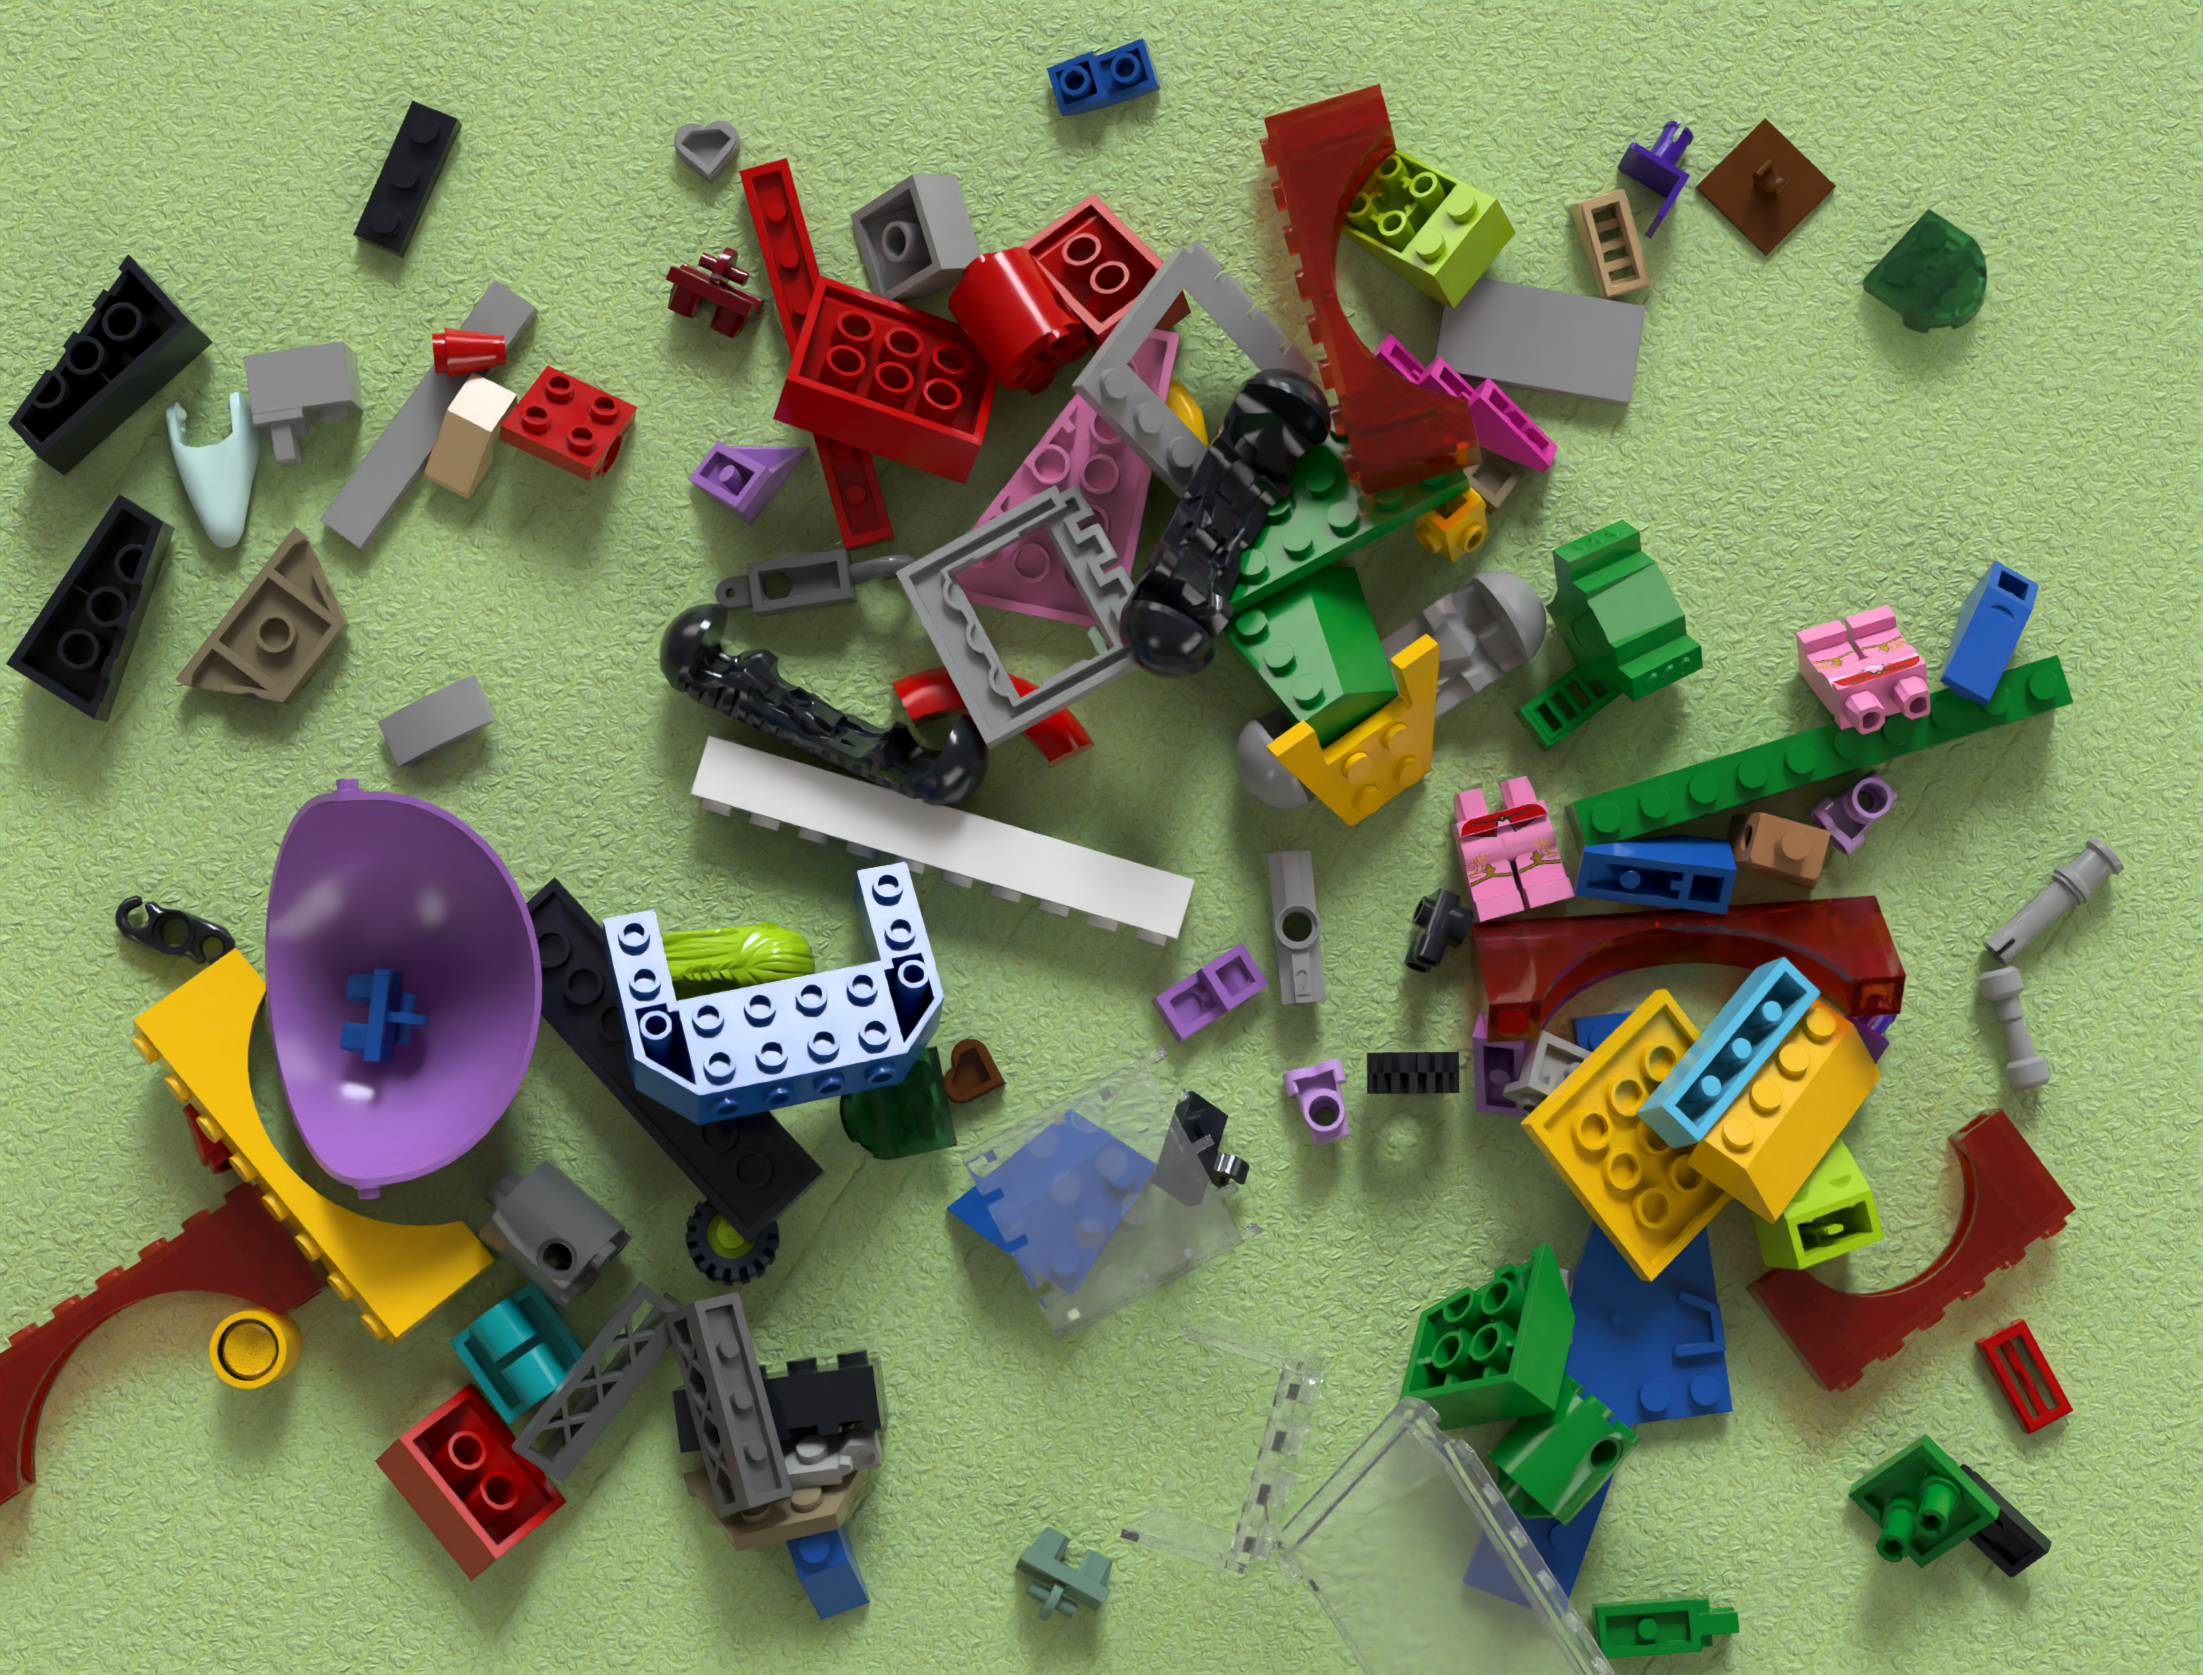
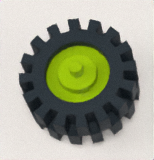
M706 1200L703 1204L700 1201L694 1207L695 1213L692 1217L689 1216L686 1224L688 1230L685 1236L690 1257L700 1273H705L707 1278L713 1282L719 1280L728 1286H733V1282H741L742 1285L750 1283V1278L756 1275L759 1278L766 1273L765 1268L769 1264H773L776 1258V1250L779 1249L780 1239L777 1222L775 1221L753 1243L749 1244L709 1200Z

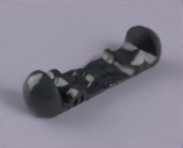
M1274 368L1261 371L1247 378L1241 384L1215 437L1211 441L1200 465L1159 539L1149 562L1146 564L1142 576L1138 579L1127 603L1121 611L1119 634L1122 646L1130 660L1145 672L1162 678L1182 679L1200 672L1211 664L1214 659L1217 647L1213 639L1229 622L1235 608L1227 600L1240 573L1242 562L1240 555L1242 550L1249 546L1258 535L1270 508L1288 496L1291 490L1288 481L1289 472L1296 460L1306 451L1325 442L1329 435L1332 418L1328 401L1323 391L1308 377L1295 371ZM1240 438H1243L1255 450V455L1250 464L1235 450V446Z
M706 603L687 608L672 620L662 636L659 649L660 669L671 687L683 694L686 692L691 699L904 796L912 799L921 798L923 802L934 806L945 803L958 804L971 797L981 786L986 776L989 764L988 746L971 716L963 714L954 726L943 750L933 751L920 746L912 737L908 726L896 721L889 727L879 728L853 714L843 713L820 699L813 692L809 693L800 686L797 687L784 680L779 675L777 669L779 658L767 649L748 650L737 656L726 655L721 648L720 642L727 624L728 609L722 604ZM890 767L900 769L906 772L907 775L896 774Z

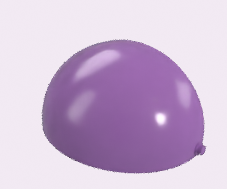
M337 779V790H332V793L317 795L308 800L299 809L284 835L278 852L270 886L266 919L265 977L267 1007L272 1043L281 1084L293 1120L306 1147L319 1166L329 1176L338 1182L358 1189L359 1199H374L380 1197V1187H384L387 1184L409 1181L430 1174L450 1164L480 1141L503 1115L525 1076L534 1051L542 1005V971L535 929L526 902L503 861L481 836L453 814L432 803L390 792H363V789L358 788V779ZM374 969L403 972L401 992L417 994L414 1014L429 1015L428 1026L413 1024L411 1044L395 1043L392 1062L363 1061L364 1055L340 1048L344 1023L368 1024L370 1004L347 1002L346 993L348 977L350 975L374 974Z

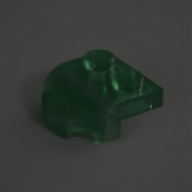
M1928 209L1863 279V289L1903 316V325L1911 330L1928 333L1930 328L1952 326L1954 330L1972 320L1984 304L1987 295L1986 261L1980 246L1970 235Z
M937 1046L924 1048L902 1083L841 1095L840 1117L848 1138L851 1142L859 1143L864 1149L872 1153V1157L875 1159L894 1160L958 1146Z

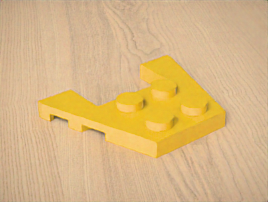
M1425 634L1393 656L1390 662L1399 687L1400 696L1325 749H1321L1315 730L1304 720L1266 745L1267 751L1350 827L1368 815L1375 813L1383 804L1407 787L1417 783L1421 777L1431 771L1440 657L1439 644L1428 634Z

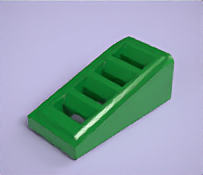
M1576 665L1519 708L1514 714L1545 753L1623 692L1608 680H1598L1607 691V693L1599 698L1591 686L1586 683ZM1574 681L1591 703L1586 709L1582 707L1566 686L1570 682ZM1557 692L1576 715L1570 721L1552 699V696ZM1544 704L1561 726L1556 732L1552 730L1536 709L1540 705Z

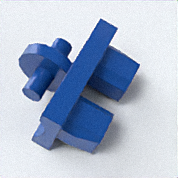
M374 969V974H355L348 977L347 1002L370 1004L368 1024L344 1023L340 1041L341 1049L364 1055L363 1061L392 1062L395 1043L411 1044L413 1024L428 1026L429 1015L414 1014L417 994L401 992L403 972Z

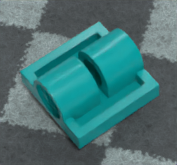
M531 1283L492 1307L473 1321L468 1328L449 1341L507 1425L552 1394L586 1351L555 1305Z

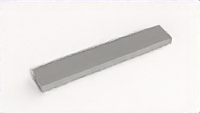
M495 279L459 330L504 335L507 356L539 311ZM433 364L326 510L320 521L365 551L426 467L446 411L472 373L449 378L448 373L436 374L435 365ZM499 366L474 373L489 380Z

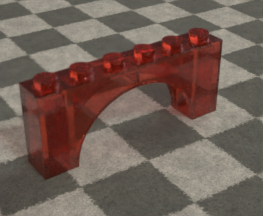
M1985 1109L1947 1138L1958 1157L1964 1182L1963 1206L1959 1222L1949 1243L1941 1254L1921 1273L1902 1284L1885 1290L1867 1293H1848L1837 1291L1824 1285L1805 1269L1771 1268L1746 1287L1747 1291L1818 1387L1829 1392L1835 1388L1842 1392L1852 1387L1864 1376V1373L1861 1371L1862 1368L1876 1358L1879 1361H1884L1895 1355L1904 1347L1905 1343L1902 1339L1917 1327L1920 1331H1924L1938 1323L1946 1314L1943 1311L1945 1306L1956 1298L1963 1301L1974 1296L1985 1287L1984 1277L1998 1267L2001 1270H2006L2014 1266L2026 1256L2027 1252L2024 1248L2038 1237L2041 1240H2046L2060 1232L2067 1225V1221L2064 1218L2076 1210V1207L2002 1109Z

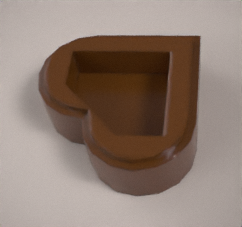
M968 1038L961 1040L955 1045L951 1053L953 1067L946 1072L942 1083L944 1093L950 1100L955 1103H968L1006 1084L984 1043L977 1039Z

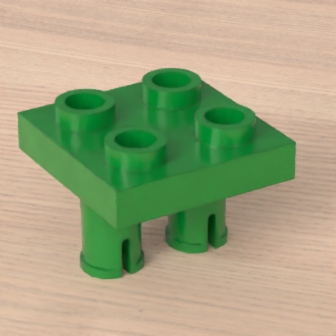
M1927 1434L1853 1483L1848 1494L1882 1529L1876 1544L1879 1555L1892 1563L1902 1561L1903 1556L1905 1558L1909 1556L1920 1568H1923L1995 1521L2000 1511V1507Z

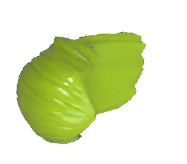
M763 922L754 926L672 932L661 935L676 1001L815 974L813 951L805 937L796 931L780 928V925L773 922Z

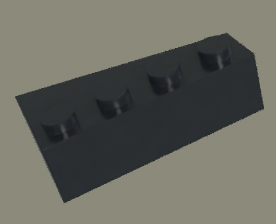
M129 254L118 269L122 273L110 290L106 291L103 289L92 304L95 311L79 333L73 331L62 346L66 351L52 371L45 370L8 422L41 460L64 476L213 343L155 278Z
M119 494L6 664L92 719L108 722L175 528L137 503Z
M867 1349L847 1351L836 1354L837 1363L817 1365L816 1357L800 1358L786 1361L787 1370L767 1373L766 1364L759 1365L779 1441L802 1436L803 1431L813 1429L814 1434H819V1436L839 1434L844 1430L854 1428V1423L862 1422L863 1431L881 1429L889 1415L880 1356L868 1358ZM702 1376V1381H703L704 1389H705V1392H706V1386H705L704 1378H703V1376ZM682 1385L672 1391L680 1452L701 1451L685 1387ZM716 1427V1433H717L718 1441H719V1443H720V1438H719L718 1430H717V1427Z

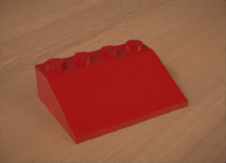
M819 275L773 419L965 484L982 445L998 377L960 324Z

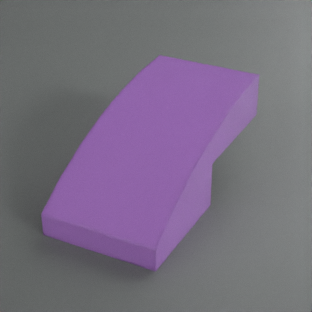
M1240 943L1151 1001L1179 1043L1269 984L1243 943Z

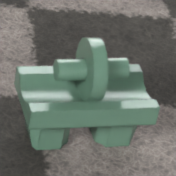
M1051 1527L1045 1528L1032 1547L1029 1545L1026 1547L1015 1566L1020 1571L1051 1587L1049 1589L1033 1580L1026 1592L1027 1595L1043 1603L1037 1617L1047 1622L1055 1609L1072 1618L1078 1604L1062 1596V1593L1096 1611L1100 1604H1104L1111 1590L1105 1587L1108 1581L1113 1561L1095 1551L1088 1550L1077 1571L1062 1564L1060 1560L1070 1539Z

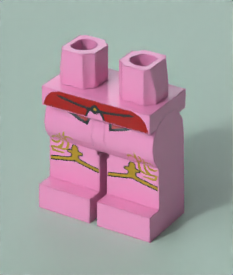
M1889 605L1846 617V629L1840 620L1796 632L1799 672L1828 711L1835 715V722L1841 730L1854 726L1863 735L1879 730L1885 723V716L1902 712L1905 717L1912 720L1930 713V693L1927 687L1926 663L1916 653L1912 645L1907 644L1897 629L1896 617Z
M1527 776L1498 783L1505 810L1488 814L1481 788L1453 795L1454 815L1457 823L1450 825L1456 844L1470 909L1473 911L1474 923L1575 897L1570 879L1566 877L1558 852L1553 828L1547 815L1548 811L1545 800H1536L1534 790Z

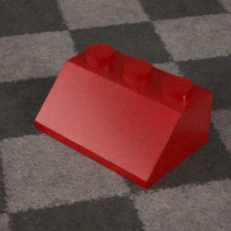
M470 1383L400 1436L375 1462L472 1581L567 1501L539 1467L513 1451L512 1444L516 1438Z

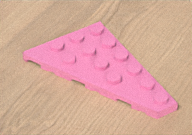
M1153 329L1127 365L1166 404L1180 334ZM1076 393L1003 490L1000 491L972 530L1056 485L1060 493L1073 486H1079L1096 516L1091 523L1080 528V530L1083 531L1092 525L1100 524L1119 558L1116 564L1103 571L1104 574L1123 566L1129 578H1131L1152 469ZM1044 527L955 575L969 602L1093 627L1096 624Z

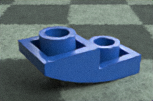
M1143 38L1098 56L1093 51L1047 68L1059 110L1063 117L1109 107L1161 89L1148 45Z

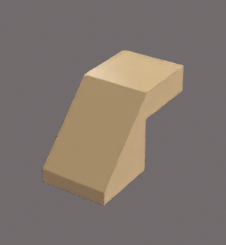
M472 372L446 411L424 470V478L469 499L493 463L492 442L499 433L502 423L516 407L517 394Z

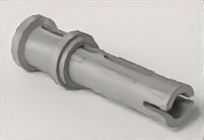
M2096 837L2089 838L2085 842L2086 849L2066 867L2059 865L2053 871L2054 874L2051 876L2053 882L1995 934L1983 942L1988 952L1992 950L1997 952L1993 957L2003 966H2007L2011 959L2074 903L2077 905L2086 904L2092 898L2091 891L2110 874L2118 875L2124 870L2120 859L2106 844Z

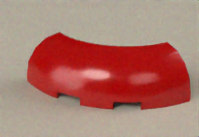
M946 667L927 669L892 683L915 728L942 718L962 716L963 714L971 716ZM1007 672L1020 698L1040 688L1022 677ZM1068 708L1019 733L1036 747L1050 768L1095 745L1084 726Z

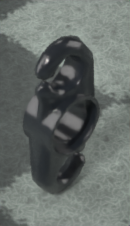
M138 895L126 898L119 905L115 913L116 926L125 938L164 954L188 957L197 964H202L206 961L202 947L203 943L210 937L220 939L223 944V950L219 956L209 960V966L235 948V940L225 927L185 911L162 908L154 901L145 904L148 922L141 928L132 927L128 922V915L132 909L138 908L143 904L142 898ZM174 918H180L188 927V937L178 947L169 946L163 938L164 926Z

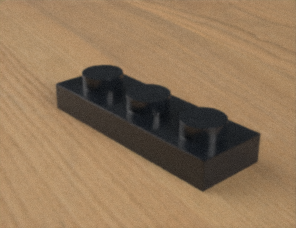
M412 100L353 234L359 241L404 258L462 124L457 118Z

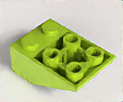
M1388 145L1328 219L1333 227L1417 290L1453 309L1516 233L1497 198Z
M1840 1134L1774 1225L1750 1209L1765 1267L1801 1270L1884 1239L1871 1188Z

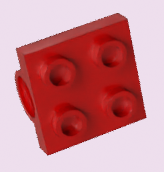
M547 366L502 423L499 440L590 481L595 474L604 477L611 469L620 451L623 436L635 421L637 407Z

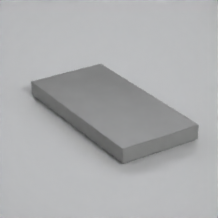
M1479 278L1454 309L1443 304L1434 360L1440 355L1464 379L1484 382L1489 377L1495 384L1628 406L1631 399L1646 306Z

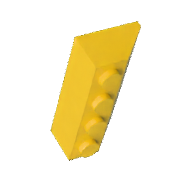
M1816 998L1697 1144L1686 1164L1774 1225L1882 1076L1854 1024Z

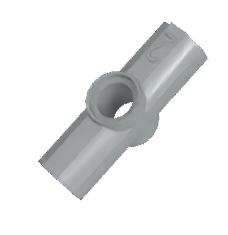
M1294 850L1267 854L1273 916L1272 933L1276 946L1281 1006L1325 1002L1319 939L1320 922L1316 909L1311 850ZM1299 914L1308 921L1310 930L1309 935L1304 941L1294 942L1284 935L1282 924L1286 916Z

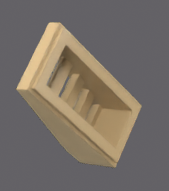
M1625 189L1615 190L1571 204L1570 209L1601 298L1610 299L1650 286V278ZM1607 209L1611 210L1613 218L1594 223L1592 214ZM1617 228L1620 237L1600 243L1598 233ZM1624 247L1627 256L1605 262L1603 253ZM1631 266L1633 275L1610 281L1608 272Z

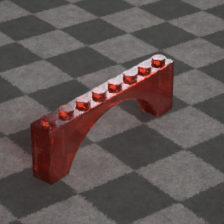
M1380 84L1264 118L1268 137L1259 139L1266 167L1276 166L1280 178L1279 181L1272 182L1271 187L1278 212L1288 210L1291 224L1283 226L1282 229L1290 256L1300 254L1303 269L1294 271L1301 300L1311 298L1315 311L1313 314L1306 315V320L1313 345L1323 343L1327 358L1317 362L1325 390L1335 388L1339 404L1329 406L1337 436L1347 433L1351 450L1341 452L1349 482L1359 480L1364 496L1482 464L1480 445L1467 398L1446 395L1424 388L1405 379L1387 367L1359 339L1349 324L1338 299L1336 286L1337 248L1347 213L1367 179L1382 162L1397 150Z
M1875 895L1729 905L1727 914L1687 909H1669L1471 923L1470 964L1487 1043L1539 1039L1545 1026L1554 1014L1566 1002L1585 989L1603 980L1629 971L1669 964H1719L1755 970L1758 966L1785 957L1821 992L1819 994L1820 997L1834 1005L1848 1018L1895 1015L1901 1012L1906 974Z
M249 1181L233 1188L223 1196L227 1204L212 1214L208 1209L194 1214L180 1225L184 1230L182 1234L169 1242L165 1237L152 1242L137 1253L141 1261L126 1271L122 1265L108 1271L95 1280L94 1283L98 1288L83 1299L79 1294H76L64 1300L51 1310L55 1318L40 1328L34 1322L8 1338L12 1346L0 1353V1506L36 1483L35 1446L37 1431L44 1404L53 1383L67 1360L80 1344L114 1315L136 1303L163 1293L210 1291L244 1298L280 1316L294 1312L331 1287L327 1281V1277L330 1274L321 1260L318 1258L314 1262L310 1261L297 1246L294 1237L298 1235L297 1231L286 1218L278 1222L266 1209L261 1200L266 1194L258 1184L253 1185Z

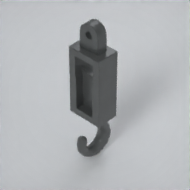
M843 548L748 563V575L722 580L716 588L715 596L719 604L726 606L729 610L753 607V613L759 617L857 602L855 585L879 577H883L886 580L896 579L898 577L895 572L912 564L917 559L908 555H890L852 564L851 553ZM773 575H787L792 583L790 594L786 598L769 599L766 593V579ZM734 590L735 595L732 598H729V592Z

